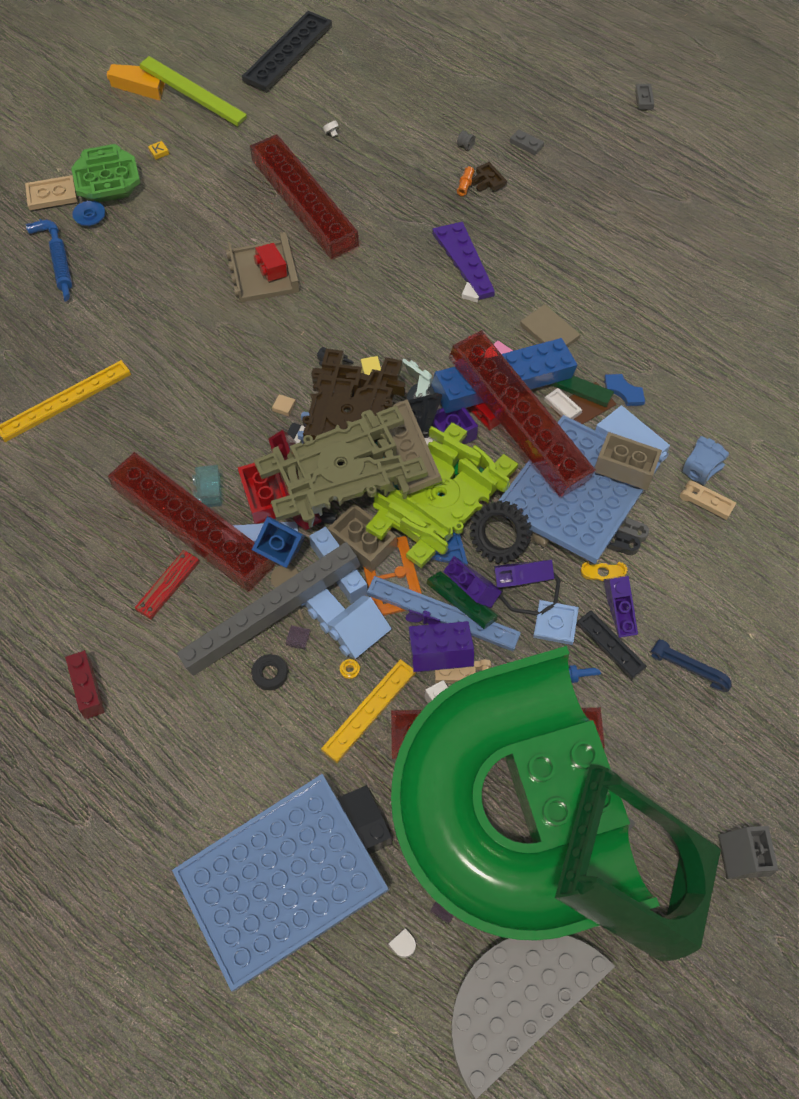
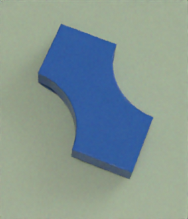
M623 374L605 375V387L614 391L615 395L622 398L626 406H641L645 404L643 387H635L629 384L624 379Z

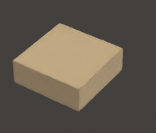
M279 394L272 406V411L289 416L296 404V400Z

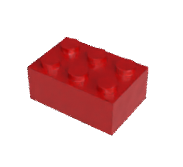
M254 463L237 467L254 524L265 522L267 516L276 519L271 501L286 497L279 473L261 479Z

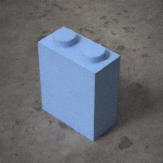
M361 596L326 624L330 629V636L341 645L339 647L340 651L346 657L349 656L355 659L391 630V627L372 598L368 596Z

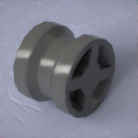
M463 130L458 136L457 145L464 146L465 149L470 150L475 143V135H469Z

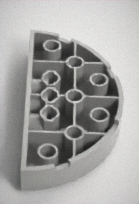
M569 936L537 941L507 939L487 951L473 965L465 977L455 1001L451 1022V1043L456 1066L472 1098L477 1099L615 966L595 948Z

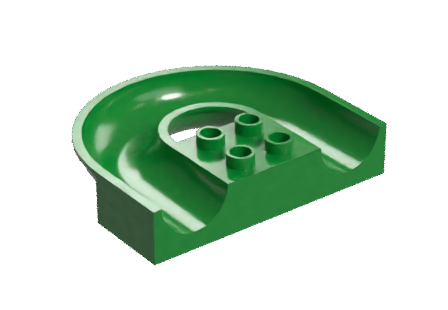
M567 646L488 668L468 675L450 685L429 702L416 717L402 742L394 766L391 787L392 818L397 840L412 873L426 892L447 912L480 931L498 937L515 940H547L572 935L600 926L555 898L590 764L600 765L611 770L595 723L586 717L575 695L569 673L568 658L570 653ZM504 757L533 842L531 844L515 842L501 835L491 825L484 812L482 804L484 780L489 770ZM608 789L586 876L601 878L648 909L659 907L657 897L649 892L635 864L628 835L630 821L622 799Z

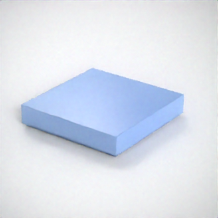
M540 600L538 612L553 604V602ZM557 603L554 605L555 607L544 614L540 613L537 615L533 638L573 645L579 607Z

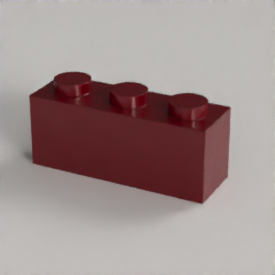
M86 651L66 656L65 659L77 705L84 719L86 720L105 713L91 659Z

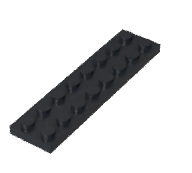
M307 11L242 75V81L267 92L332 26V20Z

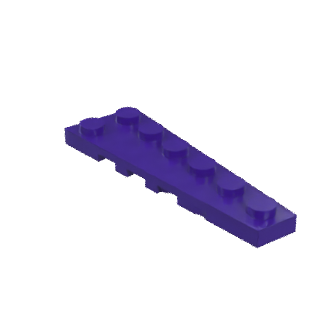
M458 222L432 228L433 236L440 246L444 247L447 256L451 257L454 266L458 267L464 280L470 283L479 296L478 300L495 296L494 288L464 223Z

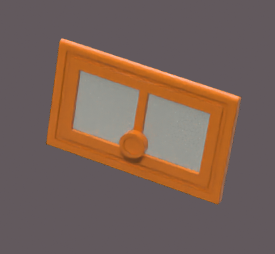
M406 536L397 538V548L372 573L363 566L368 588L374 576L422 594L414 563L406 558V553L410 550ZM371 597L383 616L407 611Z

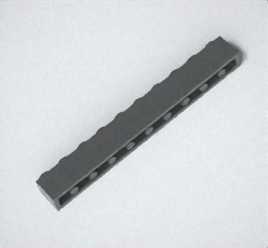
M347 542L343 543L178 651L177 655L183 665L193 676L360 567L361 565L356 554Z

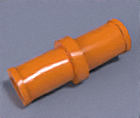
M468 166L465 168L464 174L459 180L460 184L457 194L460 196L466 195L468 187L472 184V176L475 172L472 167Z

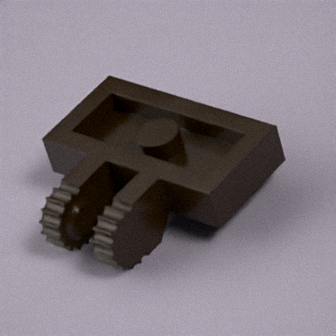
M490 162L476 167L478 175L472 178V184L477 185L476 189L478 191H484L488 186L493 191H496L507 185V180Z

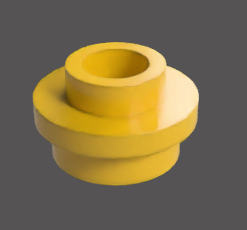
M347 659L340 665V673L346 679H353L360 672L358 662L353 659ZM347 668H353V669H354L352 672H347V671H346Z

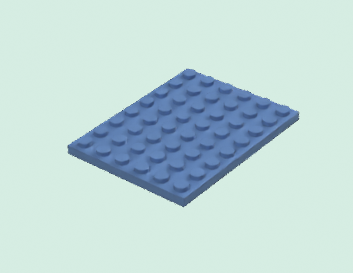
M563 415L499 501H510V505L514 503L518 505L516 507L518 510L522 508L524 510L522 514L524 516L527 514L529 517L527 522H531L532 526L529 529L596 564L644 489L593 472L606 436ZM660 462L657 463L654 474L658 470Z
M323 774L172 870L232 992L390 890Z

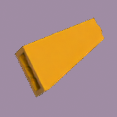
M111 64L110 69L107 71V79L110 81L111 87L155 100H161L165 83L141 69L140 66Z

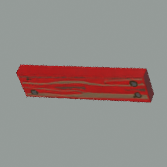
M183 550L135 606L136 611L152 620L200 563L199 559Z

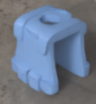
M700 436L693 452L687 458L682 472L693 481H699L704 486L714 474L723 469L725 464L722 461L726 460L729 452L719 443L716 444L714 440Z

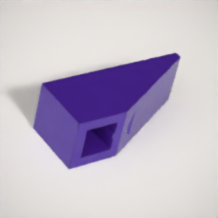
M453 556L443 571L476 603L492 607L502 592L491 581L456 556Z
M552 559L494 566L497 588L554 579Z
M629 576L603 579L606 598L618 637L638 635Z

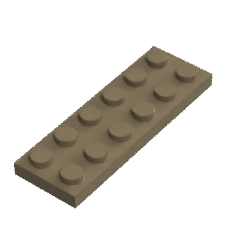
M406 399L393 405L398 407L404 419V424L390 429L389 432L396 443L397 455L401 456L403 462L422 457L427 469V477L407 482L409 486L408 494H411L442 481V478L410 404Z

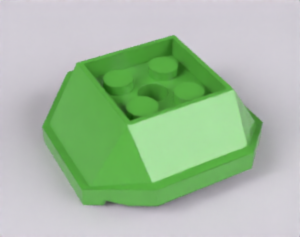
M116 144L84 149L80 154L81 157L71 168L77 196L85 197L90 201L104 202L129 197L135 187L140 184L135 157L122 150Z

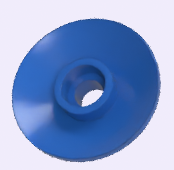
M85 201L74 208L72 216L76 223L83 226H91L99 223L104 218L105 209L99 202Z

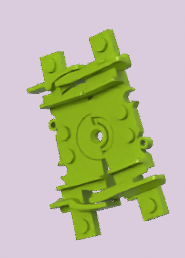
M451 423L444 432L432 426L429 429V437L434 439V441L428 443V448L442 481L408 494L407 499H403L400 490L396 489L390 491L387 497L377 492L376 496H374L373 507L378 512L366 526V531L380 540L386 536L392 527L402 531L414 540L416 544L406 553V558L420 568L436 554V551L440 554H445L448 551L447 541L453 536V530L457 534L463 532V524L476 511L482 508L483 505L479 501L489 503V497L497 489L501 492L508 490L510 487L509 477L518 468V463L505 454L494 463L476 445L471 448L462 444L461 442L467 436V430L454 423ZM459 460V474L454 479H452L455 474L454 466ZM480 466L485 469L482 473L478 470ZM438 493H444V496H438Z

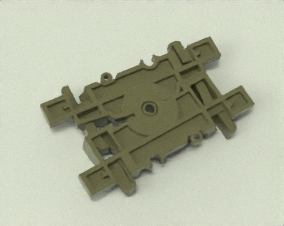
M393 406L377 412L376 416H374L371 410L364 411L361 414L362 419L354 422L347 421V429H340L339 425H337L335 429L317 435L315 440H313L312 436L306 435L303 438L304 444L297 443L290 446L287 460H284L278 446L273 448V453L255 459L254 464L261 479L280 472L289 496L271 501L276 520L280 521L301 514L302 520L308 522L310 528L313 527L314 514L319 513L320 516L323 515L322 508L330 509V502L332 500H337L341 506L343 501L363 496L366 491L369 497H374L377 494V489L382 490L384 496H387V492L395 490L394 485H398L402 498L407 499L409 492L407 482L427 477L428 472L422 457L403 462L401 456L397 455V446L389 430L404 424V419L398 407ZM344 462V465L339 466L337 463Z

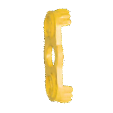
M584 562L581 566V575L589 580L604 581L603 579L625 576L628 571L626 565L618 562L617 565H608L606 563L589 565V562ZM605 568L609 574L604 577L600 576L598 569Z

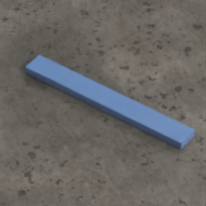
M374 576L367 590L368 596L408 611L410 609L421 614L424 610L429 611L431 617L440 619V623L468 621L471 636L512 652L521 633L496 622L483 629L454 606Z

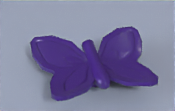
M409 609L410 613L406 615V620L410 622H420L423 620V624H427V622L429 625L442 624L440 619L431 617V613L426 610L421 614Z

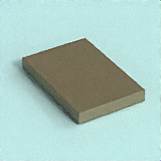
M545 304L520 321V326L540 343L562 338L568 347L577 341L581 335Z

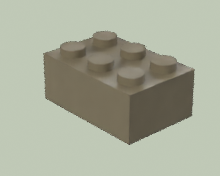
M608 432L593 472L648 490L662 450Z
M354 503L328 527V530L339 546L347 542L356 554L359 563L372 573L397 548V536L389 530L386 536L380 540L367 532L366 526L373 517Z

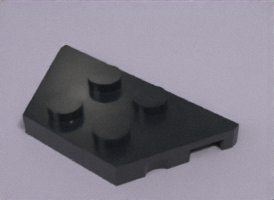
M434 393L408 400L422 434L429 433L440 405L442 394Z

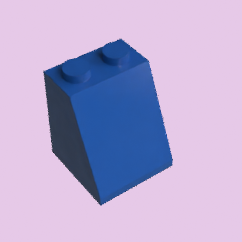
M267 516L252 550L287 568L299 552L306 536Z

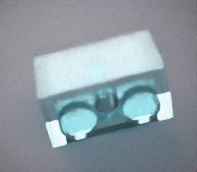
M218 465L195 467L196 475L192 476L193 485L196 486V490H193L194 501H198L199 508L222 506Z

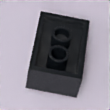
M367 785L337 797L369 854L392 845V837Z

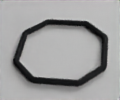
M554 573V579L557 581L554 602L540 612L513 608L502 595L503 587L499 588L502 591L499 598L512 612L531 615L544 614L557 604L561 581Z

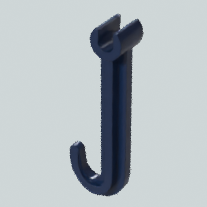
M659 639L651 650L653 653L651 657L655 660L661 661L665 659L713 681L710 686L718 691L728 692L732 687L731 680L726 674L671 649L670 645L664 640Z

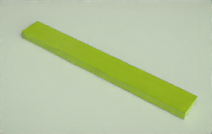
M148 56L140 63V68L234 125L239 126L247 119L246 113L152 57Z

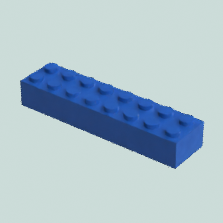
M559 338L436 371L431 385L435 393L442 394L440 403L444 411L449 413L460 410L463 407L467 408L570 379L573 377L578 365L563 339Z

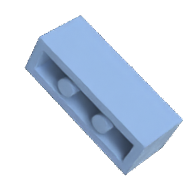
M327 588L301 605L307 607V611L312 619H317L320 622L319 625L326 634L330 631L326 624L345 610Z

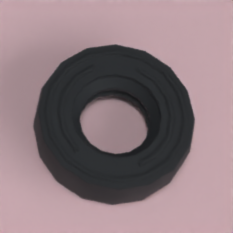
M268 654L261 656L255 661L251 674L254 683L259 688L271 691L278 689L285 683L288 670L282 658L277 655ZM267 666H274L278 671L277 675L272 679H266L262 676V671Z

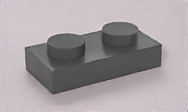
M636 84L638 109H654L652 85Z
M519 129L510 138L511 144L533 155H536L544 147L543 141Z

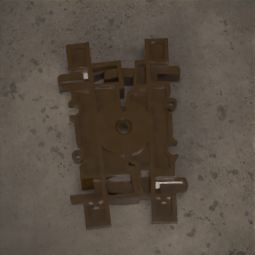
M326 349L322 368L312 369L313 391L318 393L310 394L312 402L309 416L307 415L302 418L305 427L303 438L306 435H310L315 440L317 435L331 431L337 425H339L340 429H347V421L354 422L362 419L361 414L364 411L371 410L374 416H376L377 412L393 407L392 400L394 395L405 396V382L398 381L403 361L385 357L381 370L372 369L370 375L363 373L362 367L342 365L343 350ZM338 462L337 464L342 466L344 462Z

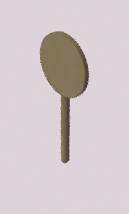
M281 565L278 566L271 574L272 585L275 588L298 574V570L291 565H288L287 568ZM299 606L296 608L297 612L300 616V619L304 620L303 613Z

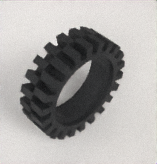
M502 500L491 502L481 508L476 513V516L473 517V523L470 524V529H473V531L470 532V537H474L472 544H477L478 547L475 548L477 552L480 550L483 552L481 556H489L488 560L496 559L498 563L501 561L508 562L527 549V544L531 541L529 536L532 535V530H529L532 525L531 522H527L528 515L524 516L522 514L524 510L516 508L517 504L510 505V501L502 502ZM504 515L514 523L517 537L511 547L499 548L488 540L485 526L491 516Z

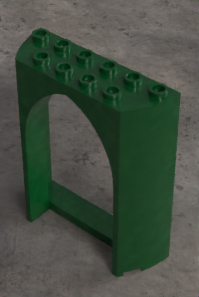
M590 764L555 898L659 961L677 960L696 952L702 946L721 849L710 839L615 772L600 765ZM608 789L662 826L673 838L680 851L667 916L661 917L599 877L586 876Z

